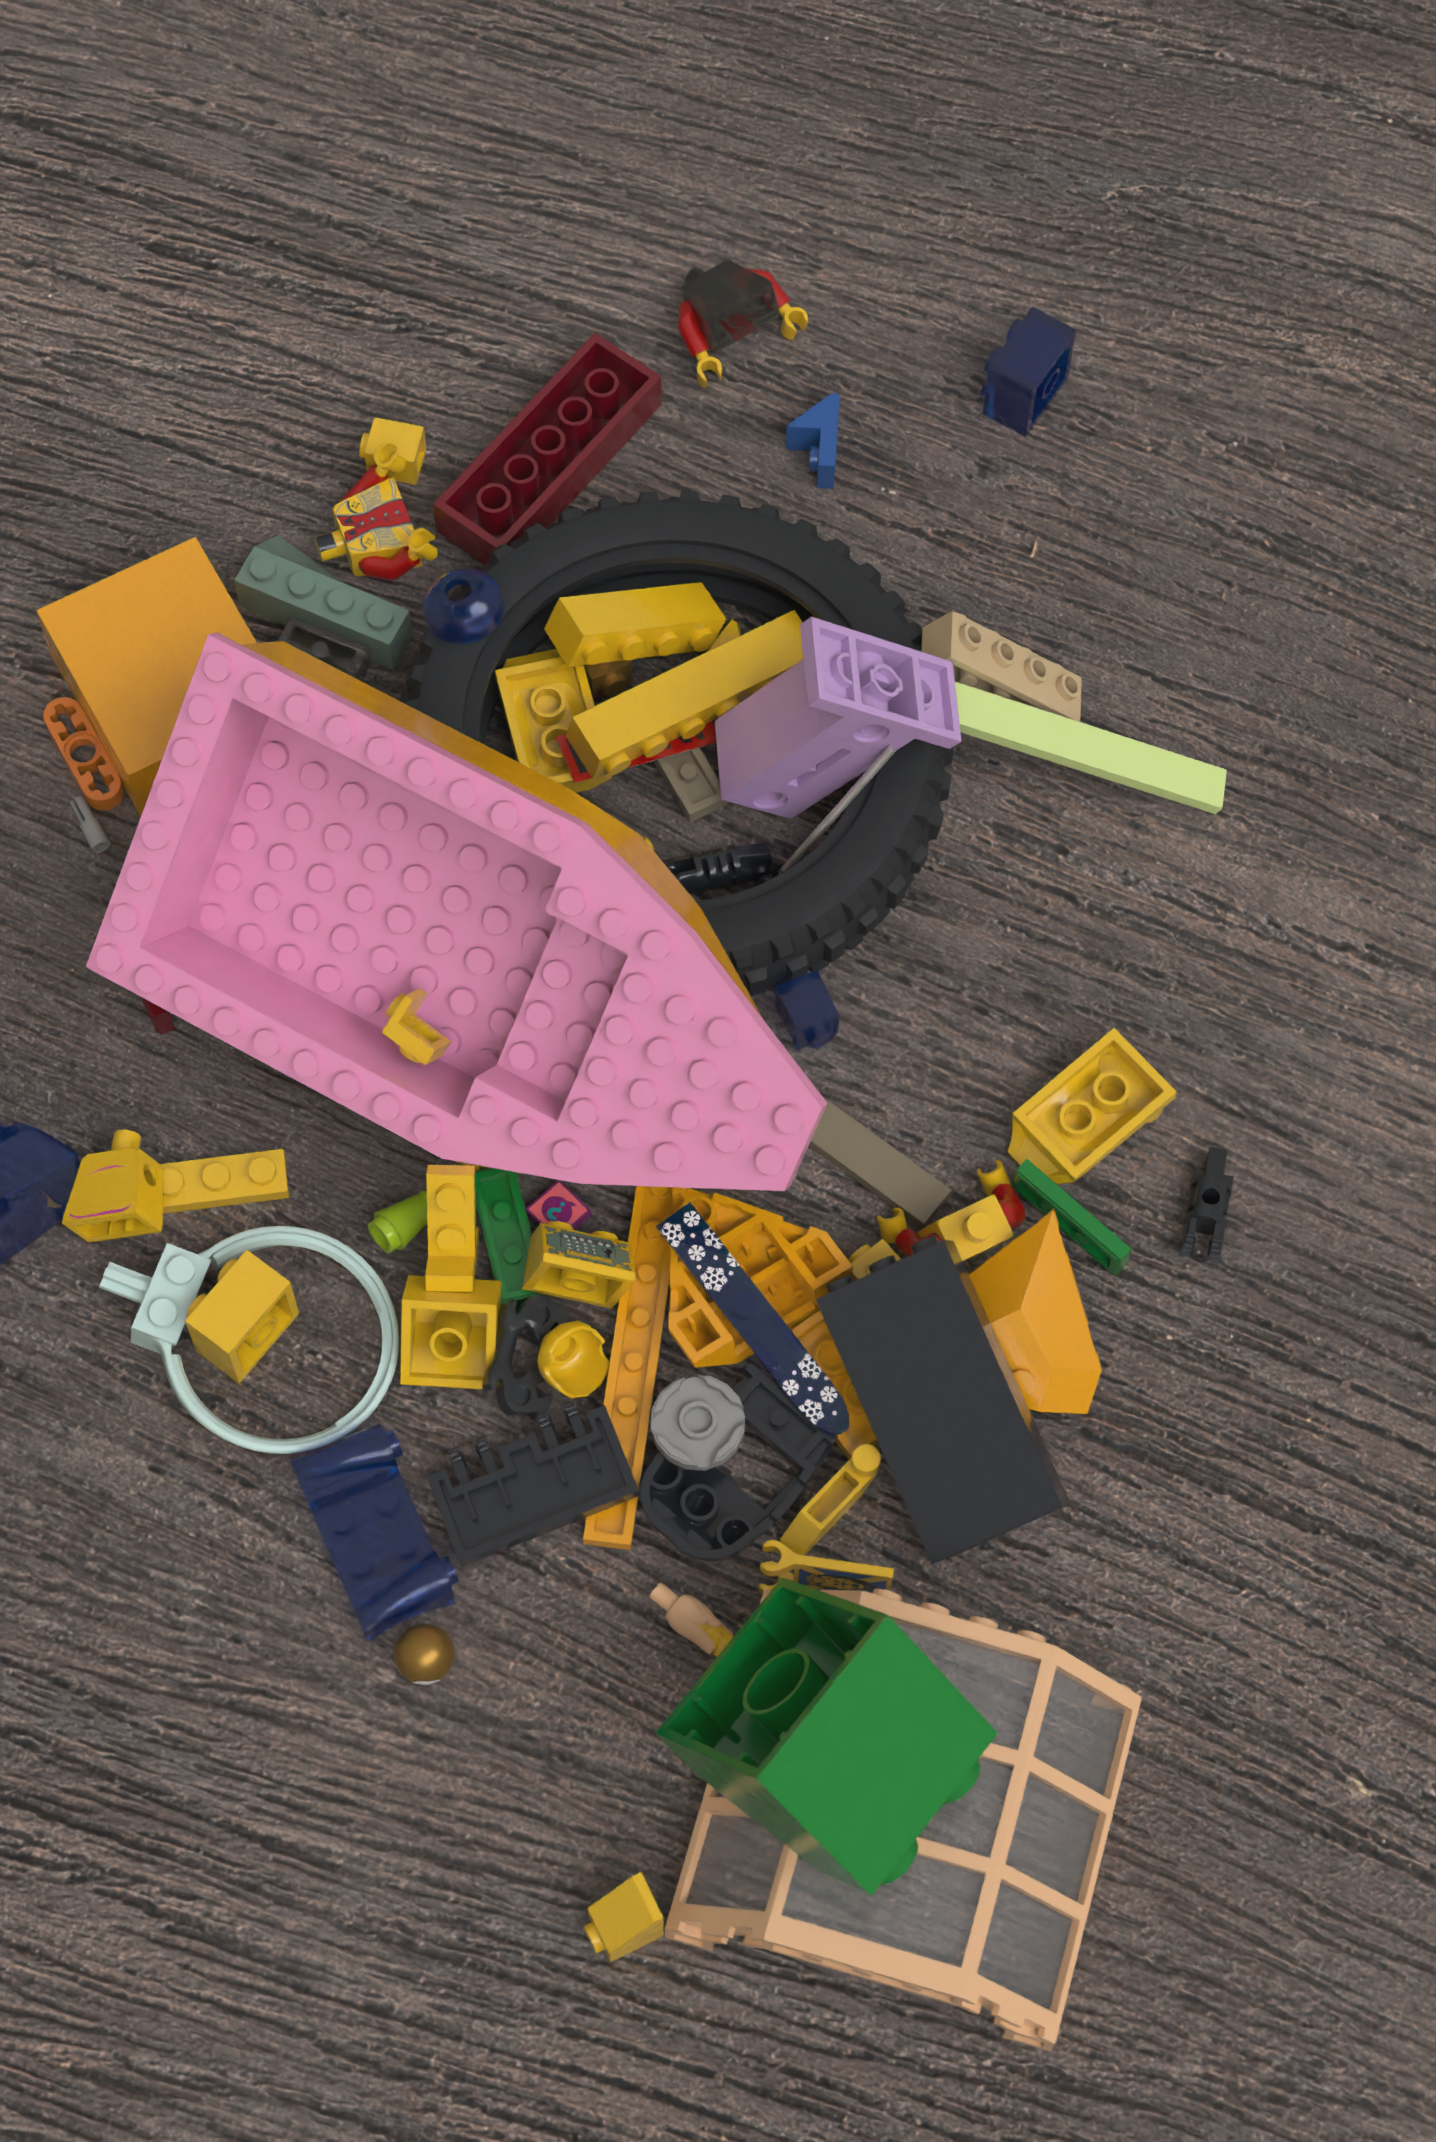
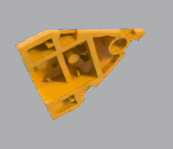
M672 1187L671 1230H675L674 1224L675 1226L680 1224L679 1227L681 1228L678 1229H681V1231H675L676 1235L682 1232L685 1238H681L680 1241L678 1237H675L674 1240L680 1243H677L679 1244L677 1247L671 1245L670 1312L668 1329L671 1336L695 1368L738 1364L819 1311L820 1308L816 1299L828 1294L826 1286L840 1278L849 1276L853 1271L851 1263L826 1231L812 1226L809 1229H805L784 1221L783 1216L715 1192L712 1196L692 1188ZM690 1211L696 1212L693 1217L697 1214L700 1216L699 1220L694 1219L699 1221L698 1225L695 1226L692 1221L693 1227L687 1225L690 1220L687 1223L683 1221V1218L689 1219V1217L684 1215L689 1212L691 1216ZM709 1229L710 1234L714 1232L713 1237L715 1239L719 1238L718 1242L723 1244L720 1245L721 1248L716 1249L713 1247L716 1244L714 1240H712V1246L705 1245V1239L711 1240L712 1238L711 1235L705 1238L703 1231L705 1232V1230ZM693 1245H698L697 1251L699 1246L704 1248L703 1251H699V1253L705 1252L704 1257L699 1254L702 1260L696 1261L697 1255H695L694 1260L690 1258V1255H694V1253L689 1254L688 1251L691 1248L695 1252L692 1248ZM727 1257L731 1259L734 1257L736 1267L730 1266L733 1260L728 1263ZM708 1266L712 1267V1269L715 1268L712 1272L713 1274H717L716 1268H723L724 1272L720 1273H724V1275L719 1274L718 1277L721 1279L725 1276L728 1281L724 1285H722L720 1280L717 1282L718 1285H722L720 1291H716V1288L713 1290L715 1283H711L712 1289H710V1286L709 1290L704 1287V1283H710V1280L707 1279L703 1282L700 1276L704 1275V1273H706L707 1277L711 1276V1273L706 1272L709 1271L707 1270ZM713 1276L711 1279L716 1281L717 1278Z
M1052 1209L1035 1225L1019 1237L1017 1236L968 1275L1028 1409L1037 1412L1088 1414L1102 1366L1088 1328V1319L1070 1259L1061 1238L1055 1209Z

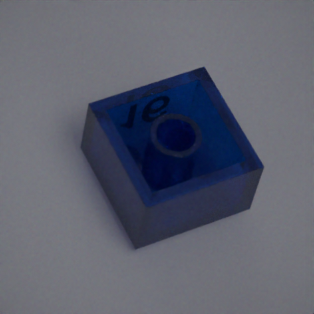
M1033 306L1023 320L1017 318L1008 331L1006 344L1001 350L995 348L985 364L984 371L988 373V376L981 391V395L985 396L982 414L1026 437L1069 377L1076 329Z

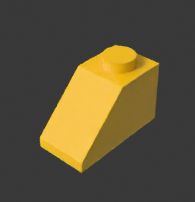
M642 1872L630 1877L587 1908L591 1923L583 1926L595 1953L597 1954L604 1950L610 1962L664 1936L663 1916Z

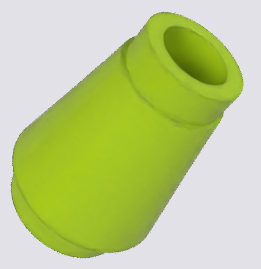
M421 1191L417 1195L408 1197L374 1213V1219L368 1223V1229L376 1244L386 1253H391L395 1249L402 1251L426 1226L427 1192Z

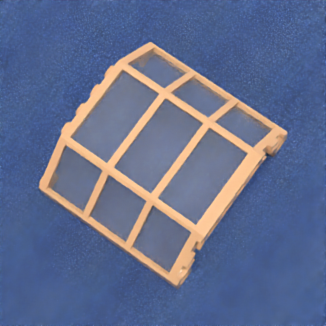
M764 1589L760 1604L772 1589ZM874 1589L873 1593L862 1590H820L889 1615L998 1732V1735L979 1758L981 1770L972 1788L958 1800L949 1804H943L916 1838L918 1851L909 1869L895 1881L886 1885H880L872 1896L815 1869L707 1783L666 1922L665 1938L713 1952L715 1943L727 1944L728 1938H733L734 1935L745 1936L743 1945L748 1947L766 1949L949 2003L971 2013L980 2014L981 2007L992 2011L991 2015L995 2016L994 2024L1004 2028L1002 2038L1051 2052L1056 2044L1142 1697L1134 1693L1128 1686L1114 1681L1056 1645L1046 1643L1044 1636L1032 1631L1018 1630L1017 1634L997 1629V1623L983 1617L971 1616L969 1620L950 1616V1611L947 1608L937 1604L921 1603V1606L918 1607L901 1602L902 1597L884 1589Z

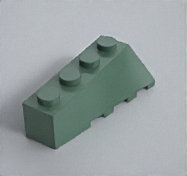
M279 535L254 546L234 579L241 608L393 671L413 637L409 610L345 584Z

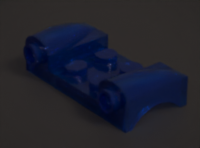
M380 1423L291 1461L294 1473L366 1642L375 1639L384 1631L410 1617L455 1604V1597L451 1586L459 1583L449 1557L446 1556L439 1559L436 1551L433 1550L401 1477L396 1458L403 1456L396 1435L393 1429L384 1432Z

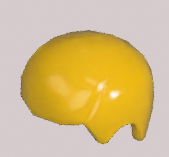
M579 1320L559 1324L546 1334L541 1342L537 1364L542 1378L551 1387L570 1399L587 1397L601 1386L609 1371L610 1361L605 1356L602 1344L605 1343L604 1338L594 1328H591L590 1325Z

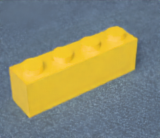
M697 582L560 597L544 630L567 666L572 667L709 650L715 643L726 618L703 583Z

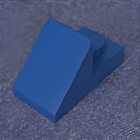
M831 393L792 421L786 429V449L811 451L809 471H818L817 488L834 489L840 394Z

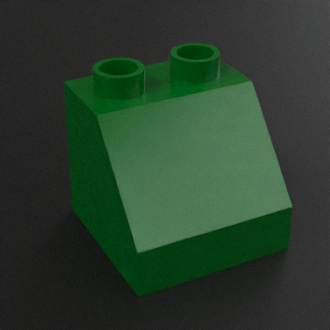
M782 1577L655 1734L694 1773L815 1869L872 1896L880 1885H886L895 1881L909 1869L918 1851L916 1838L941 1806L958 1800L972 1788L981 1770L979 1758L998 1735V1732L889 1615Z

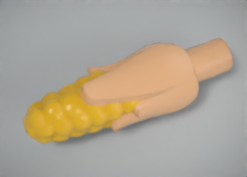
M662 1582L649 1595L653 1601L667 1611L666 1619L674 1631L694 1642L707 1654L713 1653L717 1657L734 1637L732 1636L733 1633L715 1617L705 1604L691 1595L682 1594L679 1597Z

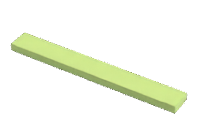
M955 682L961 733L1213 814L1218 813L1223 808L1226 769Z

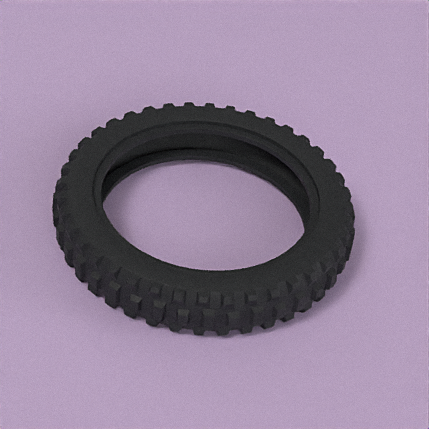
M656 491L640 492L637 502L620 504L617 498L613 496L599 499L598 506L586 509L585 513H581L576 507L559 512L558 522L547 526V528L543 527L540 523H536L523 530V536L510 543V546L501 544L489 553V562L479 570H470L461 580V586L459 585L449 598L444 599L437 609V619H434L429 629L424 632L419 643L420 650L414 651L405 680L407 689L401 691L399 701L485 745L487 729L494 708L500 698L494 675L495 670L502 669L506 659L531 654L549 638L544 628L560 597L702 582L713 600L744 608L771 621L795 610L802 622L810 617H814L917 651L922 650L923 630L920 624L908 622L904 616L905 602L896 591L886 592L880 585L881 573L870 563L858 565L850 558V547L836 538L829 541L821 539L817 534V526L804 519H800L795 524L780 519L778 508L762 504L760 508L754 507L751 510L741 506L739 497L723 495L717 503L701 501L698 491H682L680 497H670L669 499L662 500L659 499ZM918 739L910 741L890 757L852 800L833 830L804 859L784 873L755 887L719 898L696 901L751 998L754 995L766 992L767 985L771 984L779 991L793 985L794 979L807 974L808 969L817 973L827 967L829 962L831 963L844 955L845 949L852 950L863 941V936H866L890 913V908L895 909L914 880V873H920L927 860L929 841L937 840L942 826L944 811L940 809V802L948 800L952 775L947 773L944 767L952 764L954 747L948 749Z

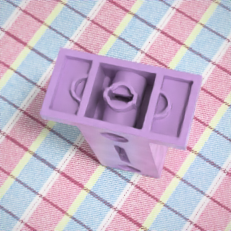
M810 617L800 624L803 659L715 720L721 800L789 819L794 818L869 769L889 745L897 751L910 741L918 739L951 749L962 742L952 661L814 617Z

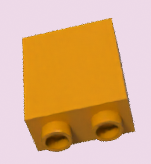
M196 537L36 610L50 655L75 700L81 705L120 775L123 787L140 816L147 802L208 634L217 632L239 644L257 643Z

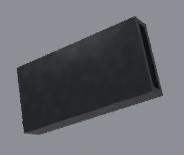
M936 1235L912 1245L910 1248L913 1254L899 1261H896L894 1255L869 1265L868 1269L871 1274L854 1281L852 1275L828 1284L826 1286L828 1294L816 1299L931 1564L942 1562L1071 1504L954 1241L942 1240L939 1242Z

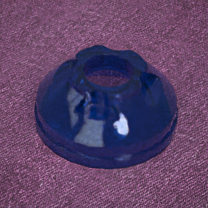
M471 568L452 570L441 575L427 589L423 602L424 616L430 631L438 638L454 644L475 642L489 635L500 623L505 606L502 592L495 580L488 574ZM456 585H467L471 588L470 595L462 601H451L447 598L448 591Z

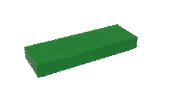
M1028 1159L1016 1169L1012 1185L1013 1189L1044 1216L1052 1209H1055L1059 1229L1107 1271L1116 1276L1127 1265L1131 1248Z
M496 1168L475 1171L476 1208L494 1280L502 1281L501 1306L511 1299H515L516 1304H519L535 1295L546 1297V1294L522 1289L529 1242L532 1234L516 1172Z

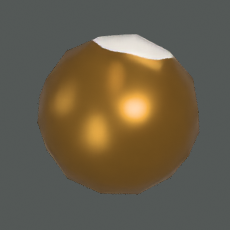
M421 1623L407 1628L399 1636L394 1646V1661L401 1676L412 1683L428 1685L441 1681L450 1671L455 1662V1647L446 1631L437 1625Z

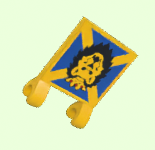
M768 1540L763 1544V1551L776 1552L781 1558L778 1563L773 1561L761 1563L760 1571L764 1575L777 1576L779 1580L783 1577L817 1590H862L873 1593L874 1589L888 1591L891 1589L894 1568L798 1555L776 1540ZM759 1584L758 1590L763 1595L764 1589H773L775 1585Z

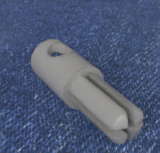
M75 797L71 800L70 804L81 823L80 828L94 853L106 851L110 847L111 842L97 817H94L84 797Z

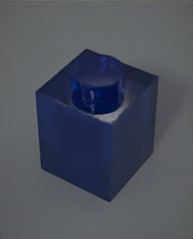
M817 970L776 986L775 1006L796 1050L806 1046L811 1048L823 1046L830 1042L834 1035L838 1034L840 1015Z

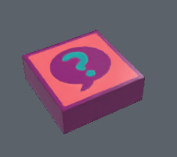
M561 1180L556 1181L525 1209L527 1216L537 1226L540 1223L546 1224L550 1221H560L570 1224L573 1230H576L591 1216V1210Z

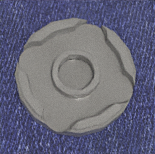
M698 1375V1377L687 1379L683 1377L674 1380L659 1393L652 1407L651 1433L656 1448L669 1462L684 1469L705 1471L724 1464L737 1452L744 1438L745 1414L741 1400L728 1384L714 1377Z

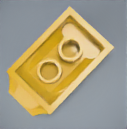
M557 649L506 659L504 667L495 670L494 675L516 761L571 789L575 793L590 790L610 780L612 776L605 774L595 779L591 778L574 783L556 739L557 736L567 733L573 716L594 707L584 665L568 667Z
M1113 1028L1012 1113V1136L1007 1152L1019 1166L1028 1159L1057 1185L1075 1182L1145 1123L1156 1120L1163 1112L1164 1107L1176 1098L1177 1091Z

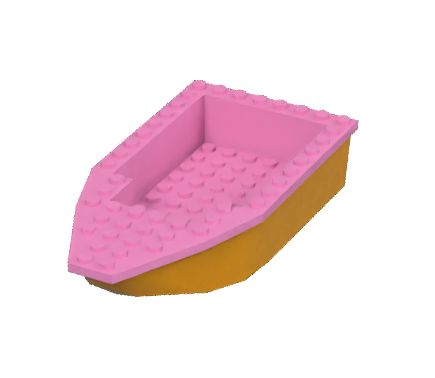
M217 632L208 634L86 964L88 969L441 1159L579 1184L785 1191L790 1187L828 1103L764 1021L700 906L639 833L571 789L284 641L239 644ZM419 988L426 991L428 995L415 1015L451 1041L443 1056L426 1066L423 1063H416L406 1058L399 1051V1045L381 1033L390 1019L386 1016V1011L394 999L401 993L407 995Z

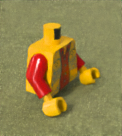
M388 442L380 444L374 452V460L377 465H372L339 503L335 504L332 508L336 531L314 537L322 562L346 555L353 575L395 581L412 568L423 566L422 558L426 561H432L437 557V548L429 544L430 541L435 539V535L424 528L414 530L394 477L389 479L387 474L388 472L399 473L404 470L406 465L405 459L399 455H394L391 458L397 451L396 446Z
M995 1160L997 1168L992 1172L982 1173L980 1168L977 1169L979 1180L986 1195L989 1197L954 1212L917 1233L907 1227L904 1211L901 1208L892 1209L893 1218L885 1219L878 1215L877 1221L881 1238L886 1243H895L906 1256L913 1254L910 1248L912 1245L936 1235L939 1242L942 1240L954 1241L962 1261L965 1262L1012 1240L1015 1237L1012 1229L1023 1224L1025 1209L1011 1186L1003 1163L1000 1160Z

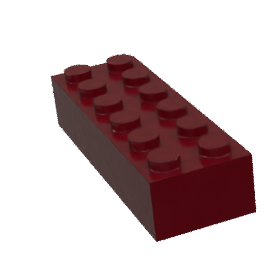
M594 333L433 503L436 532L485 565L489 562V553L501 544L510 546V543L523 536V530L536 523H540L543 527L547 528L557 519L559 512L564 511L662 405L661 376L597 333Z

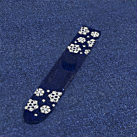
M691 1202L656 1226L657 1230L799 1412L812 1425L826 1433L839 1435L845 1433L849 1429V1413L843 1398Z

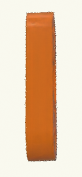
M60 697L52 700L44 709V722L51 739L86 802L96 810L104 811L116 807L124 796L120 775L81 705L69 697ZM66 714L68 718H71L75 733L70 736L64 724L58 719V716ZM89 745L95 748L96 753L89 761L77 762L71 757L73 751L79 746ZM99 771L103 783L109 786L110 791L108 793L102 794L99 789L97 790L93 774Z

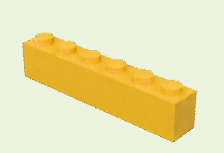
M793 610L575 715L571 719L566 738L592 779L605 773L609 776L616 775L625 770L631 764V760L645 755L647 758L655 756L668 746V742L680 736L683 739H689L697 735L705 728L707 723L721 717L803 659L800 624L803 622L796 611Z

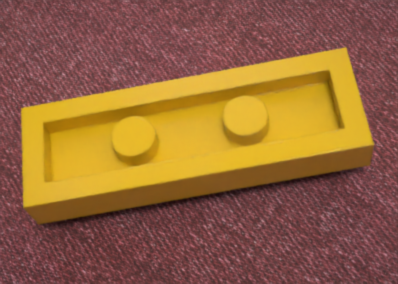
M284 1149L160 1164L163 1169V1214L290 1198Z

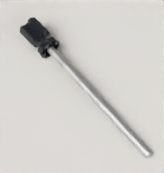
M889 745L784 865L774 862L769 869L773 876L763 875L753 887L784 873L797 864L896 750Z

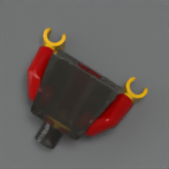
M731 260L724 261L708 271L698 267L693 268L686 275L685 284L681 288L684 302L678 308V328L691 358L696 357L698 361L697 381L703 388H707V380L705 374H703L705 370L714 371L719 382H721L722 378L721 363L715 357L708 355L707 351L710 349L713 353H717L778 318L780 314L783 317L780 327L781 333L789 340H793L797 333L795 326L791 322L798 324L802 331H805L808 323L806 311L799 307H790L788 304L790 298L768 271L745 268Z

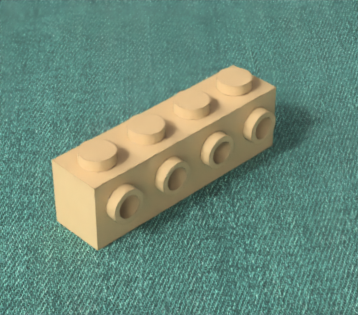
M954 611L923 627L921 652L952 661L955 682L1080 722L1082 677Z

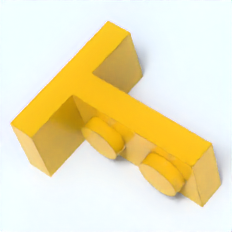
M428 1165L426 1173L428 1260L425 1273L426 1291L473 1292L479 1247V1227H476L475 1166Z

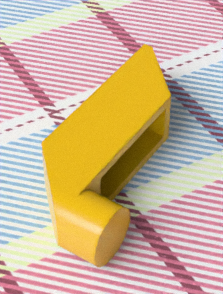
M862 1444L855 1448L849 1461L798 1513L780 1538V1542L795 1554L806 1555L863 1495L876 1477L881 1460L878 1449L870 1444Z

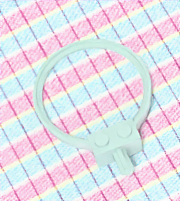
M267 1226L250 1229L234 1234L199 1254L167 1243L152 1278L109 1262L99 1286L101 1289L141 1303L131 1327L130 1343L161 1354L170 1386L186 1411L202 1426L220 1438L253 1451L275 1454L300 1453L329 1445L343 1438L361 1425L378 1407L390 1386L396 1369L399 1354L398 1320L394 1305L382 1280L374 1269L350 1247L328 1235L310 1229L293 1226ZM275 1246H295L322 1253L348 1269L363 1285L375 1306L382 1336L381 1358L376 1376L371 1387L356 1407L346 1416L335 1422L333 1426L323 1431L299 1438L270 1439L254 1436L231 1427L215 1416L200 1401L187 1379L181 1355L171 1354V1346L177 1345L185 1325V1320L187 1319L188 1308L196 1299L210 1263L216 1271L229 1260L240 1257L246 1250L252 1252Z

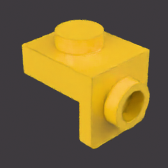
M419 988L407 995L401 993L394 999L386 1011V1016L390 1019L381 1033L399 1045V1051L406 1058L416 1063H423L426 1066L442 1057L451 1041L415 1015L428 995L426 991Z

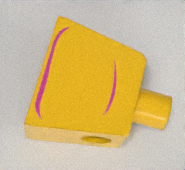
M115 1131L111 1151L87 1154L81 1161L63 1215L62 1224L88 1243L162 1232L163 1169L157 1161L140 1149L141 1136L134 1131Z

